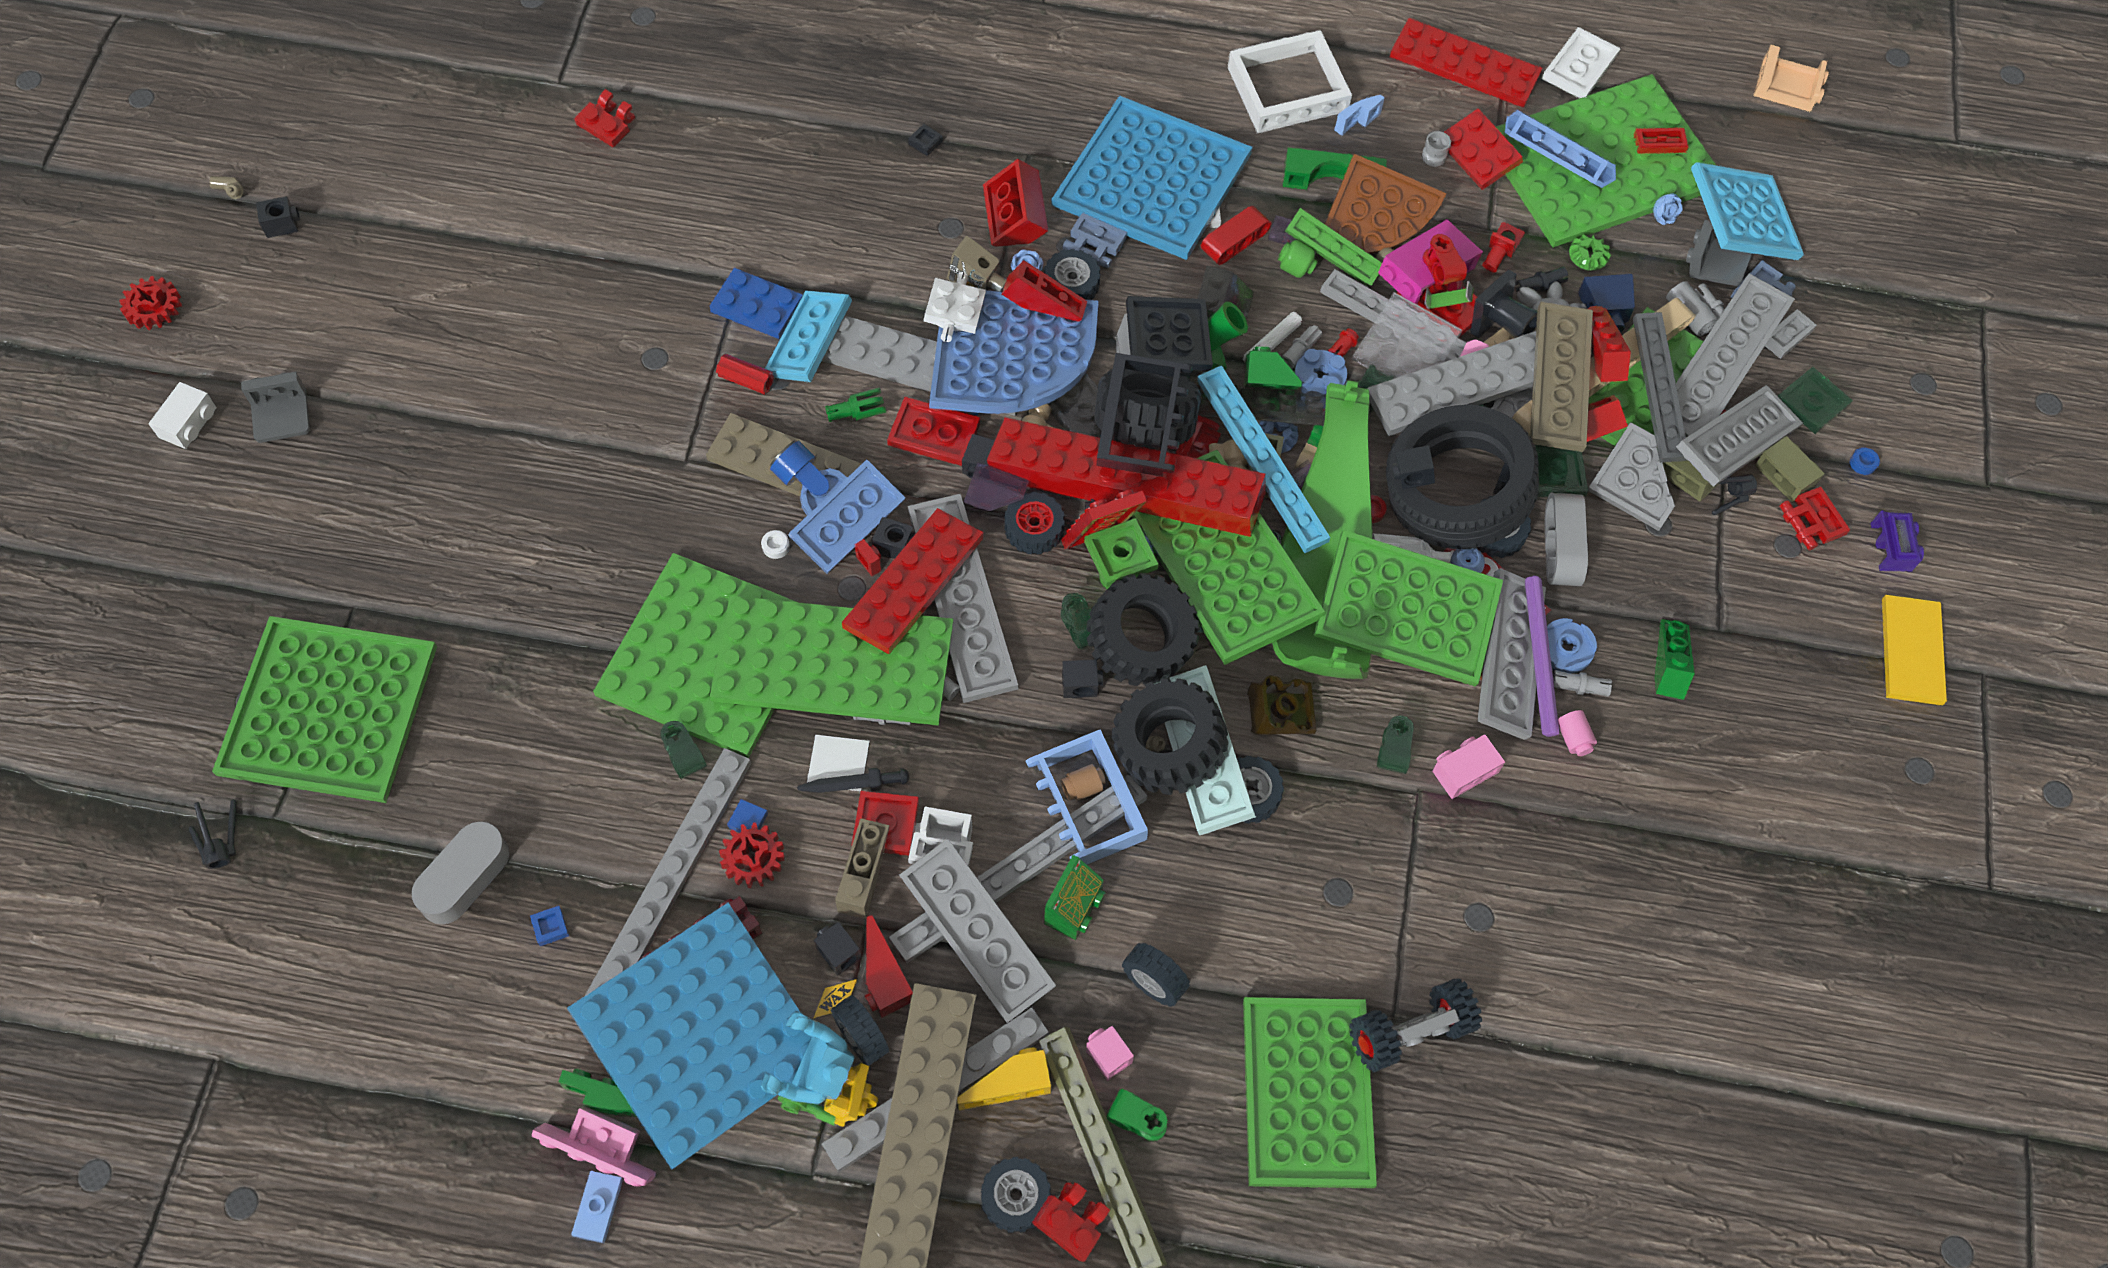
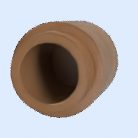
M1093 764L1067 773L1066 777L1061 779L1060 782L1068 801L1073 799L1078 801L1103 791L1102 785L1106 783L1101 768H1095Z

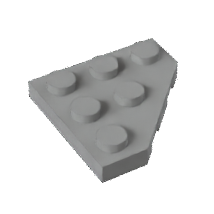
M1630 422L1587 491L1659 531L1675 505L1669 493L1663 463L1659 461L1655 436Z

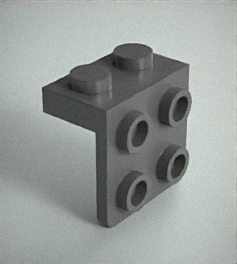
M1705 220L1702 228L1696 230L1693 241L1695 247H1690L1687 254L1686 263H1690L1689 277L1734 286L1741 285L1753 253L1721 249L1718 239H1714V228L1711 220Z
M284 372L275 376L257 377L241 382L242 392L251 404L253 436L256 442L263 443L309 433L307 393L297 372Z

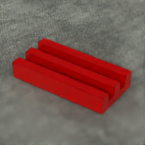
M1636 128L1633 134L1634 138H1636L1635 144L1638 146L1637 154L1686 153L1689 148L1685 128Z

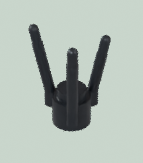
M1752 474L1729 476L1721 481L1719 484H1728L1729 493L1737 498L1713 510L1712 514L1717 515L1739 503L1748 502V495H1753L1757 491L1755 477Z
M235 799L230 801L227 844L223 843V839L220 838L211 839L199 802L194 803L196 816L205 841L204 845L194 826L189 827V832L201 855L203 865H206L208 869L224 867L231 862L230 856L236 855L234 839L237 801Z

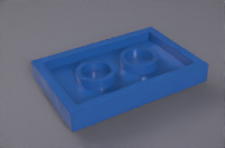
M733 268L710 304V311L780 339L803 295Z

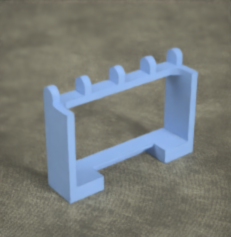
M1101 730L1026 760L1028 767L1037 765L1039 771L1042 770L1045 779L1036 783L1038 790L1049 787L1057 803L1047 809L1049 814L1055 815L1061 812L1068 827L1067 830L1059 834L1061 840L1065 841L1073 838L1078 849V853L1074 855L1079 857L1085 864H1090L1147 840L1148 829ZM1093 750L1101 769L1104 768L1121 804L1130 831L1085 849L1048 767Z

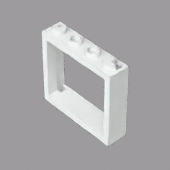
M1321 30L1230 51L1228 70L1257 133L1336 115L1350 106L1352 94ZM1315 52L1333 92L1264 108L1246 67Z

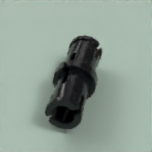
M1563 266L1548 272H1536L1534 276L1516 280L1515 290L1519 292L1520 288L1529 287L1535 291H1546L1555 281L1560 284L1568 282L1567 277L1563 278L1568 276V272Z

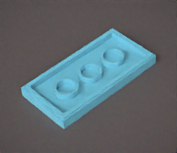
M805 291L765 369L772 371L774 378L811 382L852 302L848 294Z

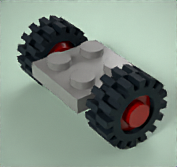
M1459 978L1434 986L1429 994L1432 998L1429 1000L1430 1005L1433 1006V1009H1431L1432 1013L1423 1014L1396 1026H1393L1394 1024L1391 1020L1387 1021L1388 1016L1385 1013L1382 1014L1380 1010H1374L1352 1019V1023H1350L1352 1031L1349 1032L1350 1036L1354 1039L1351 1042L1357 1048V1051H1355L1357 1056H1361V1062L1363 1065L1366 1064L1368 1070L1376 1072L1401 1060L1399 1055H1402V1050L1399 1047L1419 1044L1424 1041L1423 1037L1431 1034L1432 1036L1446 1033V1036L1449 1038L1457 1039L1477 1031L1481 1027L1480 1022H1482V1017L1478 1014L1482 1012L1481 1008L1476 1005L1478 1003L1477 997L1473 998L1472 996L1473 990L1471 988L1467 989L1468 984L1465 981L1462 982Z

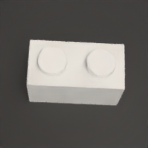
M179 382L148 424L158 438L187 449L190 443L197 438L199 431L206 421L213 416L217 407L206 392Z

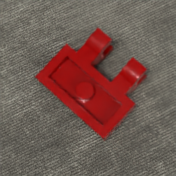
M605 89L600 94L598 103L594 105L589 102L574 120L576 125L614 148L629 132L627 124L631 123L636 117L630 112L633 109L632 105L625 101L618 107L615 117L610 115L609 112L614 110L617 105L611 100L614 97L613 94Z
M1067 1182L1058 1198L1048 1196L1032 1223L1078 1261L1085 1262L1101 1236V1233L1094 1228L1105 1219L1110 1209L1102 1202H1098L1096 1205L1093 1201H1090L1083 1216H1078L1071 1209L1083 1198L1087 1190L1078 1183L1072 1185L1070 1182Z

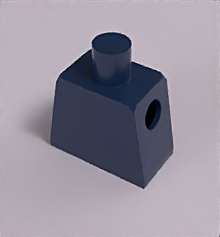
M1620 274L1584 277L1578 294L1582 303L1586 305V309L1591 306L1606 308L1618 330L1622 332L1625 329L1624 323L1629 321L1635 308L1633 275Z

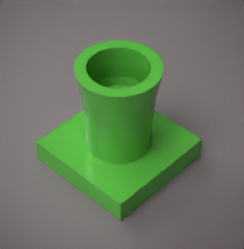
M1136 518L1084 537V543L1099 572L1100 582L1106 589L1117 580L1121 581L1127 575L1134 574L1137 577L1140 573H1149L1158 569V562Z

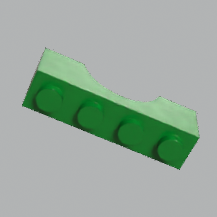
M1288 147L1282 187L1307 190L1319 178L1336 177L1343 180L1353 155ZM1361 156L1386 167L1387 159Z

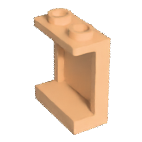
M1770 45L1762 61L1754 96L1811 112L1814 104L1820 103L1825 91L1821 86H1824L1829 71H1825L1827 61L1822 60L1818 68L1801 65L1778 58L1780 47Z

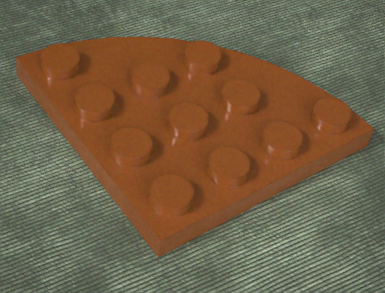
M1354 154L1324 224L1369 255L1375 254L1386 247L1394 248L1418 233L1435 215L1447 193Z

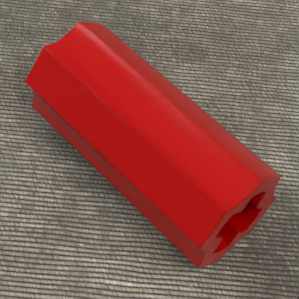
M726 353L721 356L717 364L716 373L719 377L764 395L769 392L773 384L774 375L772 371Z

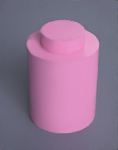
M1582 710L1570 712L1558 719L1559 729L1571 754L1584 756L1594 750L1593 746L1597 744V740Z

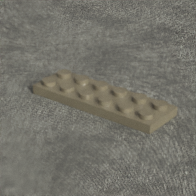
M1540 302L1538 306L1530 437L1536 445L1583 452L1586 448L1593 310Z
M732 413L728 416L706 454L708 461L797 496H800L802 484L797 479L789 486H786L770 470V464L774 458L793 441L799 440L816 457L812 464L819 471L831 468L849 477L862 464Z

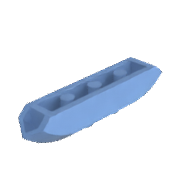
M1519 110L1506 118V134L1602 188L1616 180V167L1613 163L1546 124Z

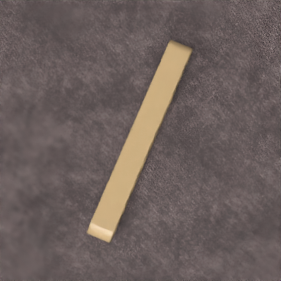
M1678 297L1656 311L1662 312L1667 341L1684 330L1696 317ZM1634 327L1622 335L1631 350L1629 368L1641 361ZM1594 356L1590 358L1589 397L1610 383L1600 382L1595 372ZM1532 400L1522 406L1512 417L1528 432V436H1530Z

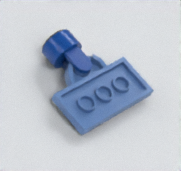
M799 440L793 441L774 458L770 464V470L786 486L792 484L796 479L802 484L800 501L802 509L807 516L789 532L788 536L828 574L855 548L854 544L865 539L879 525L881 518H887L905 500V497L868 460L863 462L849 477L831 468L819 471L812 464L816 457Z

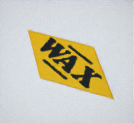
M856 980L825 988L814 1018L831 1014V1008L852 994Z

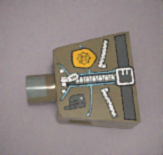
M966 235L952 254L947 279L956 283L959 272H963L962 280L964 273H967L969 276L967 286L986 291L990 287L997 292L1003 291L1007 280L997 274L1000 263L999 259Z

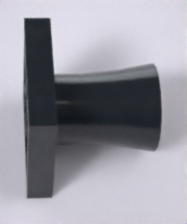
M1508 269L1475 299L1470 332L1472 335L1480 338L1495 323L1504 328L1514 338L1536 331L1538 310L1527 307L1513 299L1517 274Z

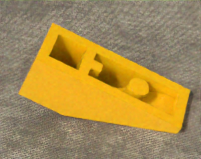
M1026 1048L1018 1052L1019 1055H1013L957 1097L959 1111L1050 1094L1051 1084L1044 1050L1037 1051L1036 1048Z

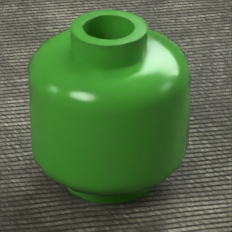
M1293 240L1291 243L1286 242L1277 259L1280 261V268L1283 271L1297 278L1303 277L1306 273L1311 274L1317 264V260L1314 259L1315 250L1299 240Z

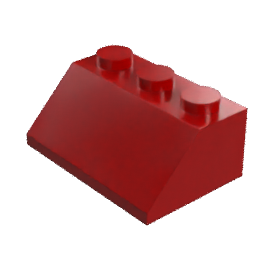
M1017 159L983 184L992 246L1030 244L1048 232L1039 170Z

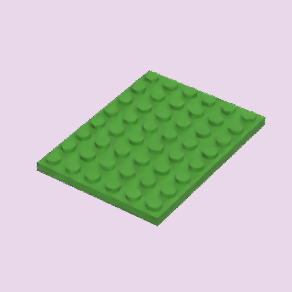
M1652 74L1529 115L1613 163L1616 167V180L1602 188L1506 134V123L1496 127L1523 157V163L1508 172L1506 176L1553 248L1571 242L1575 238L1579 239L1583 234L1588 236L1653 213L1656 201L1663 195L1676 194L1682 202L1701 196L1691 167L1696 162L1716 165ZM1636 128H1685L1689 148L1686 153L1637 154L1638 146L1635 144L1636 138H1634L1633 134Z

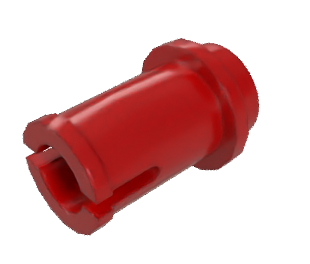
M1352 329L1341 331L1339 339L1328 351L1334 354L1339 351L1337 355L1344 357L1351 347H1355L1358 344L1359 336Z

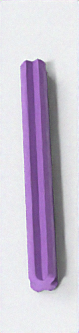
M1532 576L1525 579L1540 721L1542 734L1546 737H1552L1559 734L1542 580L1538 576Z

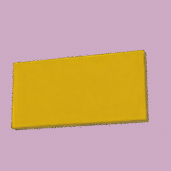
M1885 595L1882 598L1886 698L1944 705L1947 702L1941 602Z

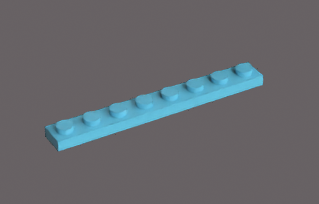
M1219 366L1199 375L1197 382L1252 470L1265 473L1266 492L1303 552L1307 553L1328 543L1330 540L1329 534L1224 368Z

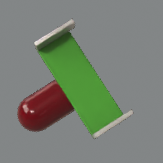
M1463 280L1448 283L1447 292L1431 294L1427 288L1424 303L1430 309L1472 302L1474 289L1469 281H1467V288L1463 289Z

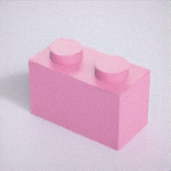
M1483 735L1477 739L1471 737L1465 740L1460 745V749L1454 752L1447 750L1439 755L1432 772L1451 799L1498 774L1505 761L1487 736Z

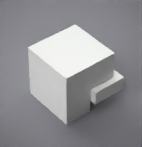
M925 807L920 833L914 832L908 859L909 864L916 863L946 839H949L969 866L973 849V842H970L972 815Z

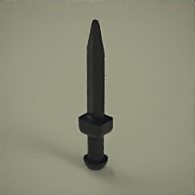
M869 768V773L817 779L799 785L797 790L824 793L870 787L872 792L879 791L883 784L902 782V785H905L909 781L910 775L904 768H900V771L880 773L878 768Z

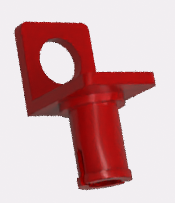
M1502 222L1498 231L1493 232L1491 235L1489 247L1492 249L1482 266L1490 272H1497L1505 255L1512 258L1524 236V231ZM1504 232H1512L1515 235V241L1502 236Z

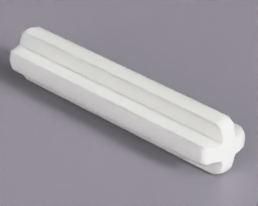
M1296 312L1290 313L1249 351H1252L1257 346L1270 347L1272 351L1301 325V316ZM1249 351L1244 354V358H1243L1244 363H1245L1246 355L1249 353Z

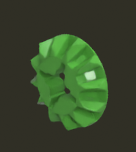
M1583 234L1579 239L1575 238L1569 249L1571 260L1577 266L1586 270L1603 268L1611 256L1609 254L1610 246L1605 245L1603 239H1595L1594 235L1587 237ZM1589 247H1591L1593 249L1592 251L1594 252L1593 255H1591V257H1589L1587 250Z

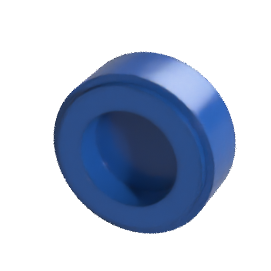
M1859 448L1850 458L1852 469L1862 475L1872 474L1880 464L1878 454L1870 448Z

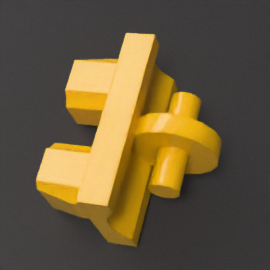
M860 1063L855 1067H851L848 1078L843 1084L842 1094H839L837 1099H826L824 1110L836 1117L834 1124L843 1127L846 1121H854L858 1115L865 1116L867 1108L877 1106L878 1098L870 1093L872 1085L865 1083L869 1066Z

